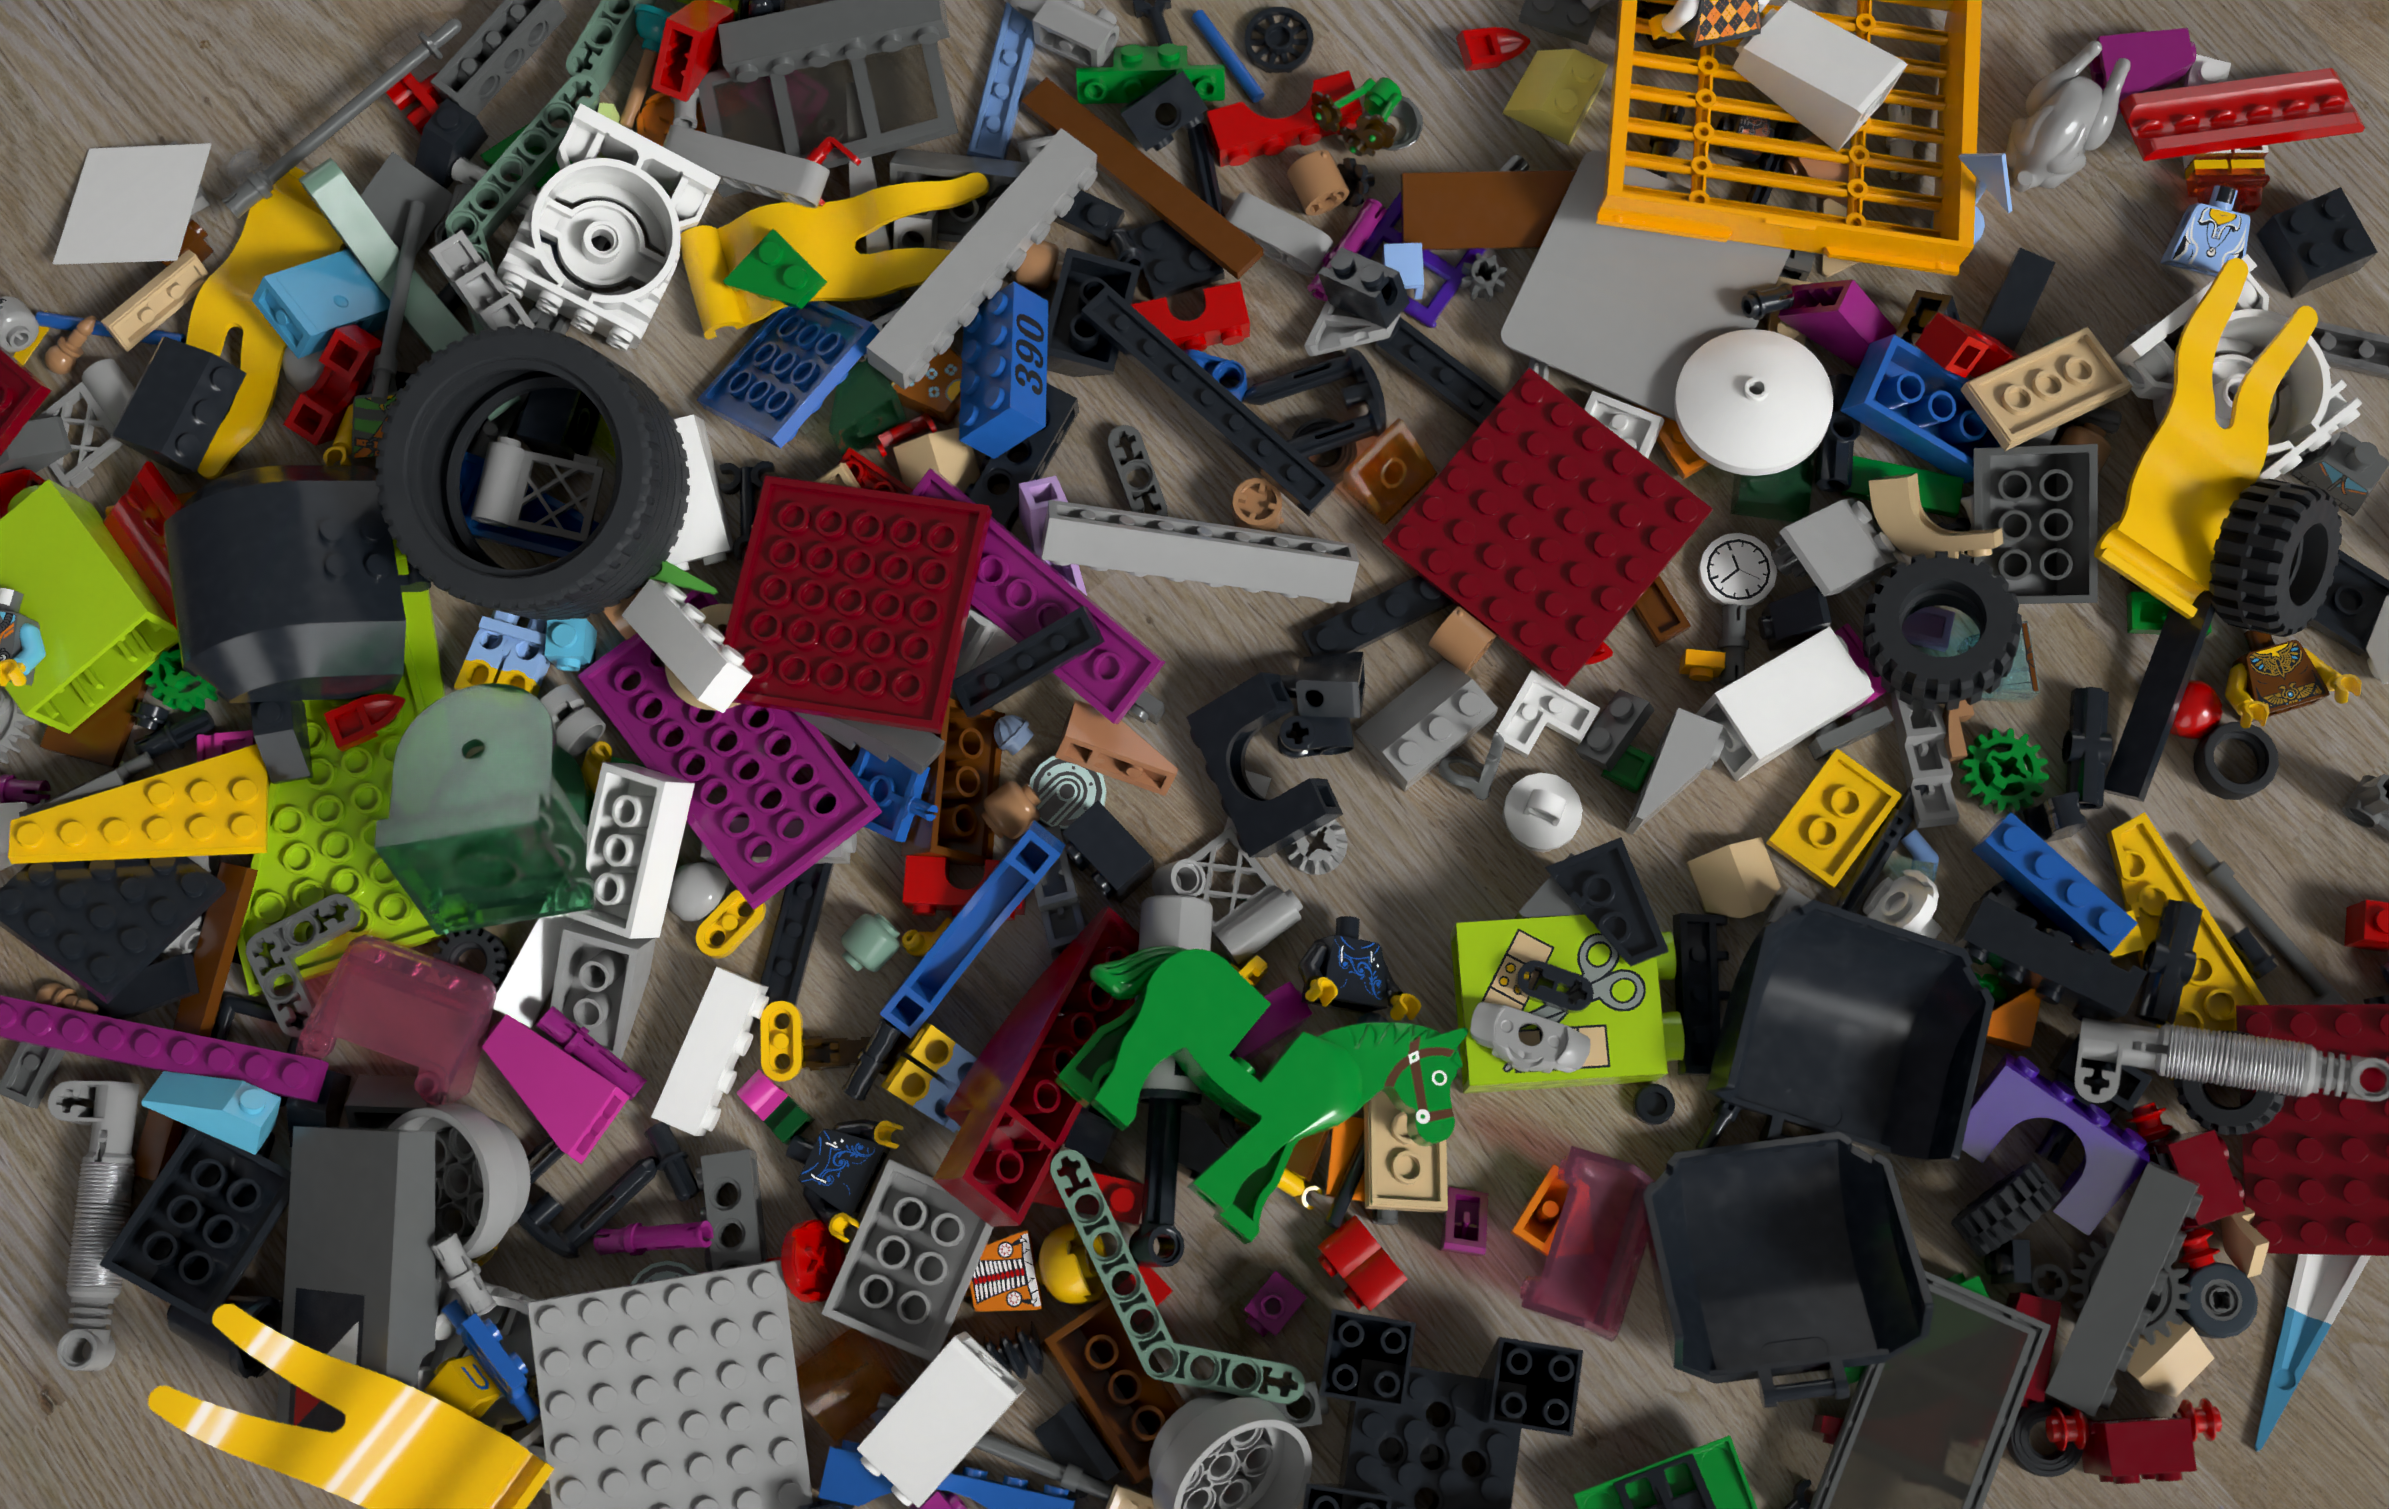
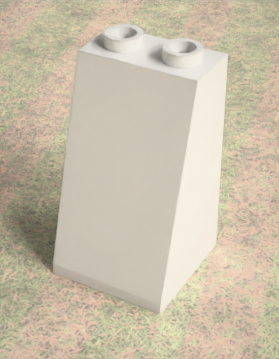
M1788 0L1778 11L1772 8L1761 21V34L1743 38L1736 48L1739 56L1732 68L1838 152L1882 105L1908 64Z
M694 414L674 419L678 426L676 430L681 433L684 442L682 447L687 453L688 461H686V466L689 467L690 474L687 484L690 485V493L686 499L688 508L687 513H684L683 520H685L683 528L678 531L677 536L679 538L675 547H671L669 551L671 554L666 561L684 571L690 570L688 563L703 559L704 565L726 561V553L733 551V540L703 419Z
M1831 627L1824 629L1717 691L1696 713V715L1724 725L1719 736L1725 739L1720 758L1736 782L1813 735L1819 729L1861 705L1874 693L1867 673L1857 667L1848 654L1849 650L1845 641L1840 636L1835 635Z
M964 1331L956 1335L860 1444L857 1448L863 1455L860 1461L872 1474L879 1477L882 1473L893 1483L891 1491L901 1502L907 1506L913 1503L919 1508L1026 1388Z

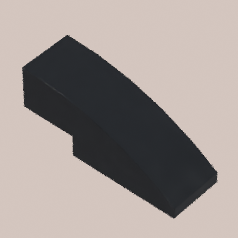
M2020 247L2011 259L1999 289L1994 295L1978 331L2000 340L2014 351L2056 262Z

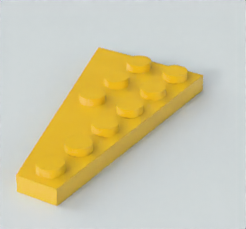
M255 744L10 820L8 858L11 864L267 853L269 775L258 746Z
M2144 812L2106 834L2126 912L2134 911L2146 949L2137 953L2141 969L2147 947L2153 939L2155 940L2164 902L2171 899L2197 905L2198 908L2203 909L2193 947V952H2196V965L2190 981L2187 985L2183 986L2174 1025H2179V1027L2183 1025V1027L2187 1026L2188 1028L2196 1027L2202 1030L2205 1028V1030L2209 1029L2211 1032L2213 1030L2237 1031L2236 1005L2269 1004Z

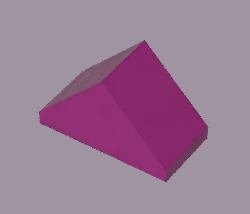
M1448 1187V1211L1444 1212L1440 1251L1478 1257L1485 1255L1489 1193Z

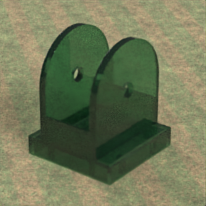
M487 683L457 690L428 706L413 720L398 744L393 766L389 818L377 820L374 849L437 935L594 909L595 882L586 868L589 804L587 781L576 760L566 750L557 746L555 725L541 701L533 694L519 687L508 684ZM478 746L485 747V749L466 759V755L471 749Z

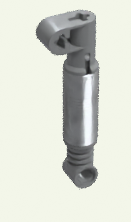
M2091 1018L2082 1019L2075 1072V1087L2080 1096L2093 1103H2104L2112 1099L2117 1093L2122 1065L2153 1069L2159 1076H2170V1078L2174 1077L2175 1079L2183 1078L2184 1080L2188 1079V1081L2192 1079L2193 1082L2196 1080L2197 1082H2209L2210 1084L2214 1081L2215 1085L2219 1083L2221 1086L2225 1084L2226 1087L2232 1085L2233 1087H2242V1089L2246 1088L2247 1090L2249 1088L2256 1091L2259 1089L2260 1091H2269V1093L2273 1091L2274 1094L2277 1092L2278 1094H2291L2297 1097L2299 1095L2306 1097L2311 1093H2318L2319 1088L2323 1089L2324 1095H2329L2330 1090H2334L2335 1096L2341 1097L2342 1092H2346V1098L2365 1101H2381L2389 1097V1064L2377 1058L2351 1055L2350 1060H2346L2345 1054H2339V1058L2336 1059L2332 1052H2328L2327 1057H2323L2322 1051H2318L2312 1044H2305L2304 1042L2301 1044L2300 1042H2287L2281 1039L2278 1041L2277 1038L2273 1040V1038L2269 1039L2268 1037L2260 1038L2254 1035L2251 1037L2250 1035H2237L2236 1033L2233 1034L2232 1038L2231 1032L2227 1035L2225 1031L2221 1033L2219 1030L2216 1035L2215 1030L2211 1032L2209 1029L2188 1028L2187 1026L2183 1027V1025L2179 1027V1025L2164 1024L2160 1028ZM2083 1059L2117 1063L2116 1072L2102 1070V1077L2109 1080L2110 1085L2109 1088H2101L2098 1095L2092 1094V1087L2085 1085V1078L2093 1077L2095 1069L2083 1068ZM2368 1067L2378 1069L2384 1076V1085L2377 1092L2366 1091L2360 1084V1074Z
M66 1081L55 1086L48 1098V1109L56 1119L91 1126L88 1154L82 1158V1164L80 1165L82 1167L79 1173L81 1180L78 1181L80 1183L78 1185L79 1189H77L79 1191L76 1200L78 1204L75 1205L77 1207L75 1210L76 1214L74 1215L76 1219L73 1222L75 1224L73 1226L74 1230H72L74 1232L72 1234L73 1242H71L72 1246L70 1247L72 1254L69 1255L71 1258L69 1259L70 1266L67 1272L69 1279L66 1280L68 1282L66 1284V1293L71 1297L70 1303H76L75 1308H69V1313H74V1318H68V1324H73V1328L67 1329L66 1334L59 1341L57 1347V1358L60 1364L72 1371H100L111 1363L116 1352L115 1342L110 1335L111 1330H106V1325H112V1319H107V1314H113V1309H108V1304H114L115 1298L121 1294V1287H123L121 1280L123 1278L99 1264L129 1221L128 1217L131 1216L129 1214L131 1211L129 1207L132 1206L130 1202L133 1201L131 1197H133L132 1189L134 1188L133 1181L135 1180L133 1177H135L134 1169L136 1168V1160L131 1154L140 1086L135 1083ZM82 1099L94 1101V1109L75 1105V1102ZM89 1341L91 1351L85 1360L82 1355V1349L84 1344Z

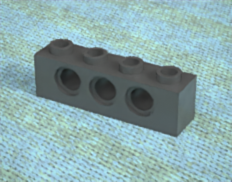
M504 0L430 81L442 101L444 102L448 98L477 117L567 17L559 0Z
M745 1149L700 1156L701 1166L696 1168V1181L699 1191H704L706 1207H701L700 1220L710 1222L714 1235L713 1239H709L712 1242L710 1248H705L704 1252L707 1272L733 1268L738 1265L745 1266L765 1262V1259H768L756 1152ZM734 1184L738 1190L737 1200L732 1205L725 1207L720 1200L721 1190L726 1185ZM737 1224L742 1230V1239L737 1246L730 1248L724 1240V1234L731 1225Z

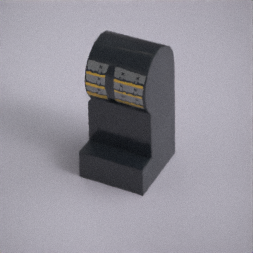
M2079 792L2058 795L2045 800L2037 807L2027 808L2023 811L2026 825L2046 843L2072 837L2088 824L2087 819L2080 812Z

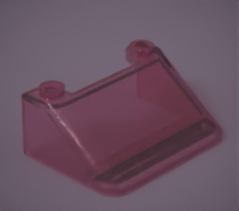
M361 935L354 938L345 949L300 1034L295 1055L320 1060L333 1051L338 1037L420 1067L415 1080V1089L420 1097L427 1103L435 1106L451 1104L468 1094L471 1090L496 1002V988L492 981L484 975L372 935Z
M1571 1146L1569 1156L1565 1155L1558 1171V1178L1565 1181L1570 1187L1542 1276L1527 1275L1522 1283L1520 1297L1523 1302L1521 1307L1595 1337L1613 1342L1621 1329L1648 1241L1642 1192L1651 1181L1653 1183L1656 1181L1634 1164Z

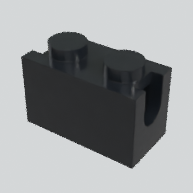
M1343 247L1332 258V267L1330 269L1323 267L1318 272L1329 304L1385 329L1391 325L1410 303L1399 271Z

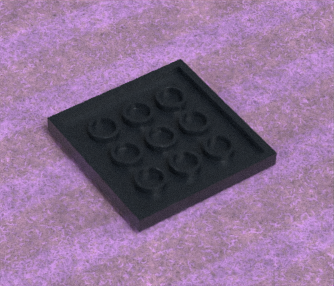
M187 856L28 863L0 888V926L108 1004L226 892L225 883Z

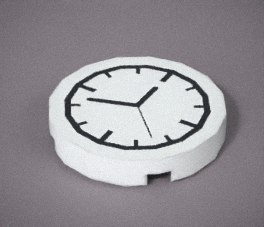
M1743 533L1725 534L1712 541L1702 554L1698 567L1699 583L1706 596L1714 603L1718 602L1721 605L1737 604V608H1739V605H1745L1747 609H1750L1763 602L1774 587L1777 576V567L1772 560L1771 551L1767 545L1756 537Z

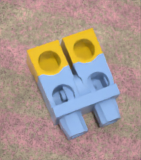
M494 610L491 618L482 616L478 626L480 629L473 639L454 688L463 698L493 707L498 705L503 710L531 717V712L537 704L536 699L543 678L550 666V661L544 656L547 621L530 618L527 628L517 626L520 616Z
M924 1022L904 1052L938 1074L937 1079L908 1059L900 1056L880 1086L955 1133L956 1130L960 1131L961 1126L943 1111L977 1058L932 1024Z

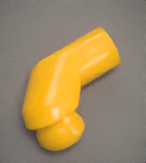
M597 741L588 748L581 768L582 776L594 794L596 793L602 762L610 763L612 758V748L605 741Z
M947 917L934 932H917L916 929L908 930L902 937L903 947L907 953L915 957H923L952 920Z

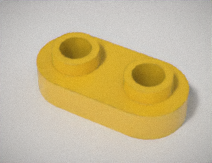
M738 889L730 893L698 927L696 943L699 949L707 956L715 959L729 956L763 921L766 914L765 902L755 910L753 909L749 916L742 917L740 909L743 905L749 903ZM717 933H724V942L719 946L713 945V936Z
M776 1001L764 1009L760 1019L761 1066L764 1073L770 1079L783 1082L795 1078L802 1069L803 1018L800 1010L794 1004L786 1001ZM782 1013L786 1014L790 1020L789 1025L785 1029H780L776 1025V1018ZM783 1053L787 1054L790 1058V1065L786 1069L779 1068L776 1062L777 1057Z

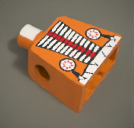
M1022 1231L986 1245L964 1296H972L975 1312L1044 1310L1040 1283L1035 1271L1036 1261L1031 1233L1029 1231Z

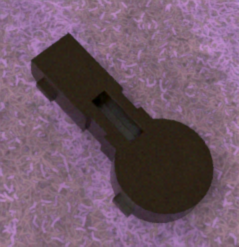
M904 1033L899 1036L887 1058L889 1064L886 1070L879 1072L881 1075L887 1077L900 1056H903L919 1067L920 1062L904 1052L913 1037L909 1038ZM809 1036V1039L802 1040L804 1049L802 1068L804 1070L809 1069L810 1071L850 1068V1065L857 1064L859 1060L856 1056L860 1048L867 1046L871 1037H861V1040H849L848 1038L823 1039V1036Z

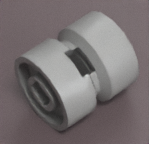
M563 684L548 692L531 712V719L546 735H553L552 741L568 758L577 757L587 751L590 746L598 741L606 729V724L590 707L583 708L584 700L568 684Z

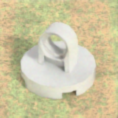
M1537 773L1525 776L1513 785L1504 800L1502 816L1506 828L1517 844L1527 850L1544 853L1560 848L1571 841L1581 825L1583 809L1579 795L1569 782L1557 775Z
M1903 870L1902 873L1905 876L1895 881L1888 877L1871 892L1863 907V912L1868 918L1936 939L1942 931L1941 926L1932 918L1939 898L1937 887L1919 870Z

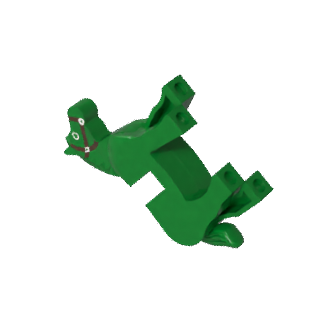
M1155 946L1144 948L1120 960L1092 967L1090 970L1091 979L1114 999L1127 1000L1137 995L1138 997L1134 1005L1125 1013L1099 1027L1054 1080L1057 1085L1084 1108L1091 1104L1123 1131L1136 1117L1138 1098L1148 1075L1155 1066L1173 1056L1181 1069L1203 1093L1225 1111L1251 1127L1187 1186L1215 1210L1213 1215L1215 1220L1243 1244L1252 1242L1259 1233L1260 1217L1264 1204L1279 1185L1296 1143L1303 1138L1318 1132L1327 1131L1343 1123L1379 1091L1386 1093L1392 1104L1399 1111L1407 1115V1131L1410 1138L1416 1144L1425 1147L1446 1140L1455 1127L1450 1087L1457 1074V1070L1463 1067L1457 1047L1468 1034V1028H1460L1441 1034L1433 1029L1415 1024L1370 1022L1341 1027L1328 1031L1318 1037L1302 1032L1287 1043L1257 1080L1254 1077L1257 1072L1248 1062L1240 1057L1234 1060L1229 1054L1271 1004L1220 955L1204 949L1188 950L1177 946ZM1110 1072L1105 1082L1098 1091V1087L1102 1077L1106 1073Z

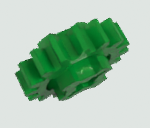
M179 642L168 651L164 650L159 659L146 669L153 673V676L145 680L146 685L154 688L151 695L171 709L175 710L178 708L184 712H190L193 705L203 710L205 709V699L209 698L215 702L219 700L215 693L217 688L199 675L193 677L182 669Z
M1994 728L1987 733V738L1980 734L1973 740L1975 746L1969 745L1966 747L1968 754L1966 757L1969 759L1961 761L1958 768L1967 771V775L1963 776L1959 782L1960 784H1970L1972 789L1966 794L1968 798L1976 795L1981 798L1978 808L1983 809L1990 803L1993 805L1994 814L1998 815L2001 813L2005 806L2009 813L2015 814L2020 810V805L2028 808L2034 803L2033 797L2038 798L2044 793L2045 790L2038 783H2044L2049 779L2048 774L2040 772V768L2047 764L2048 760L2046 758L2037 759L2035 754L2040 750L2041 746L2037 744L2029 747L2026 744L2029 738L2028 734L2025 733L2019 739L2014 738L2013 728H2009L2001 737L1997 728ZM1995 747L2008 748L2006 752L1998 753L1995 750L1988 751V749ZM2001 765L2007 768L2005 771L2006 778L2000 774L2002 772ZM2007 789L2013 793L2016 791L2020 792L2011 796L2000 795L2002 790Z

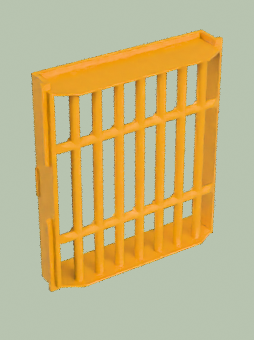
M1619 0L1604 193L1597 208L1596 224L1725 243L1729 240L1826 254L1828 258L1957 276L1960 264L1974 248L1976 177L1958 156L1960 154H1977L1982 0H1875L1947 11L1944 30L1877 21L1872 16V0H1857L1856 17L1811 11L1848 32H1854L1856 36L1869 43L1870 36L1874 35L1941 45L1940 62L1896 56L1908 64L1903 73L1939 78L1938 95L1891 89L1883 102L1938 111L1937 128L1869 118L1850 138V149L1841 148L1838 152L1825 145L1713 129L1710 125L1711 111L1801 123L1779 105L1716 96L1712 91L1713 78L1750 83L1732 68L1734 65L1718 63L1715 59V45L1737 48L1743 38L1700 47L1699 60L1634 50L1635 33L1652 35L1649 27L1650 19L1636 17L1637 0ZM1640 0V1H1647V2H1654V3H1660V4H1667V5H1674V6H1675V4L1677 3L1678 0ZM1767 4L1762 10L1763 16L1760 18L1763 19L1772 8L1778 11L1782 6ZM1678 30L1675 32L1676 36L1674 39L1686 40ZM1632 66L1698 75L1697 93L1631 83ZM1630 99L1696 108L1695 126L1629 117ZM1627 132L1694 142L1693 160L1626 150ZM1866 134L1936 144V162L1869 152L1865 147ZM1709 144L1848 164V183L1711 163L1710 159H1708ZM1625 166L1692 175L1690 194L1623 184ZM1864 167L1935 177L1934 195L1868 186L1864 182ZM1707 178L1847 198V215L1845 217L1709 197L1706 193ZM1863 201L1934 211L1933 229L1866 220L1862 215Z

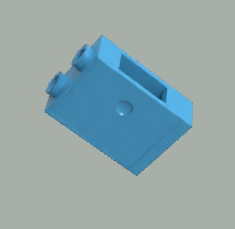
M349 249L264 276L251 299L298 359L324 350L336 328L355 324L368 333L382 329L387 320L390 306L388 298Z

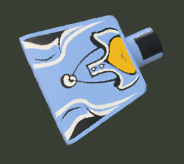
M2216 185L2214 186L2209 205L2195 203L2188 206L2161 259V263L2216 277L2226 261L2233 258H2243L2246 255L2250 216L2232 211L2238 190Z

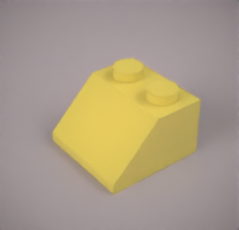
M1576 49L1539 50L1529 64L1503 114L1569 146L1603 85L1608 65Z

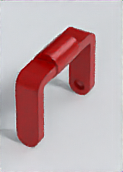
M834 137L824 139L805 158L821 165L829 152L835 147L855 165L859 166L862 162ZM820 198L818 205L822 207L825 201Z
M924 413L875 436L873 441L880 455L884 457L887 455L886 447L926 428H929L932 433L937 432V428L929 414Z

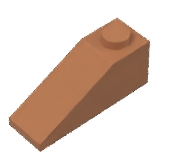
M1078 700L1074 701L1064 723L1055 758L1165 796L1177 775L1178 768L1122 720L1119 724H1113L1091 704Z

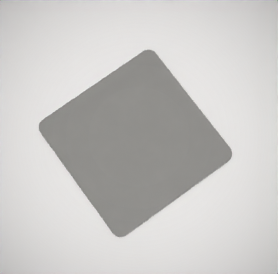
M1593 150L1585 154L1501 329V340L1506 347L1676 421L1674 410L1676 386L1679 375L1688 359L1697 349L1713 338L1733 331L1756 328L1759 320L1747 318L1744 315L1741 306L1742 298L1753 289L1760 292L1774 288L1791 249L1729 240L1725 243L1596 224L1597 208L1604 193L1607 153ZM1625 166L1623 184L1690 194L1691 189L1645 169Z

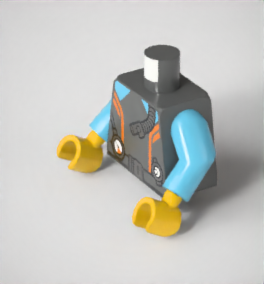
M0 588V685L4 687L8 682H12L15 686H32L35 667L46 656L40 633V625L38 622L19 614L24 594L6 588Z

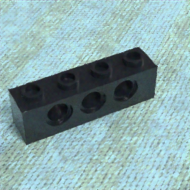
M1047 383L1046 427L995 459L986 455L980 467L982 472L976 484L971 483L967 487L964 494L976 504L989 505L992 510L991 516L1008 531L1011 532L1019 518V484L1042 478L1079 413L1077 398ZM1017 451H1023L1028 454L1027 458L1019 463L1009 460V457ZM998 483H1005L1010 486L1008 491L1002 495H994L990 492L992 487Z

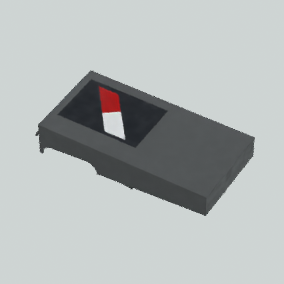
M294 1126L281 1334L313 1350L377 1372L418 1389L419 1366L423 1358L429 1352L435 1350V1329L442 1285L439 1282L440 1265H435V1253L431 1249V1245L435 1243V1131L341 1126ZM279 1375L276 1422L329 1433L335 1432L343 1426L345 1415L342 1411L316 1398Z

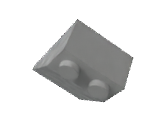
M1853 498L1840 500L1779 531L1824 597L1859 589L1897 562L1893 555L1895 548L1891 541L1882 532L1878 534L1870 523L1872 520L1870 511L1862 502H1856Z
M1681 708L1676 710L1665 727L1654 755L1655 758L1649 768L1625 830L1626 833L1633 835L1696 780L1704 769L1710 771L1714 761L1717 762L1725 744V739L1719 737L1724 725Z
M578 920L565 927L562 931L550 1008L552 1006L556 1007L557 1010L580 1028L586 1027L589 1030L588 1034L620 1060L623 1058L650 975L656 938L629 939ZM546 1033V1040L558 1043L554 1038H552L549 1034Z

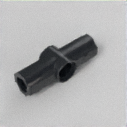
M1843 373L1828 375L1833 392V410L1824 438L1816 448L1815 484L1820 487V490L1831 493L1846 491L1851 487L1854 440L1857 439L1861 432V423L1840 411L1854 380L1853 376Z
M2096 687L2075 688L2071 691L2069 729L2065 733L2062 745V760L2064 764H2067L2066 794L2079 792L2080 810L2100 809L2104 803L2105 768L2109 765L2113 748L2112 736L2110 733H2107L2109 692Z
M2171 899L2164 902L2155 940L2153 939L2148 945L2142 963V969L2147 971L2144 979L2135 1016L2143 1021L2156 1025L2174 1024L2183 986L2187 985L2190 981L2196 965V952H2193V947L2203 909L2198 908L2195 904Z

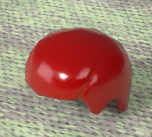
M2189 680L2170 734L2187 739H2197L2207 736L2220 724L2223 714L2222 703L2210 685L2200 680Z

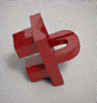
M410 72L386 92L400 111L416 99L418 100L420 105L407 114L406 117L421 136L424 126L440 107L438 104L442 102V99L430 82L439 72L433 73L421 83Z

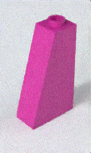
M508 1014L490 1029L487 1040L482 1046L560 1150L580 1164L583 1163L630 1098L616 1085Z

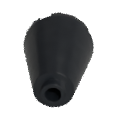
M229 1295L224 1305L232 1304L237 1306L256 1320L281 1334L282 1300L271 1296ZM173 1305L169 1306L167 1311L169 1329L235 1375L247 1379L250 1376L258 1378L270 1369L235 1344L216 1328L213 1322L211 1325H208Z

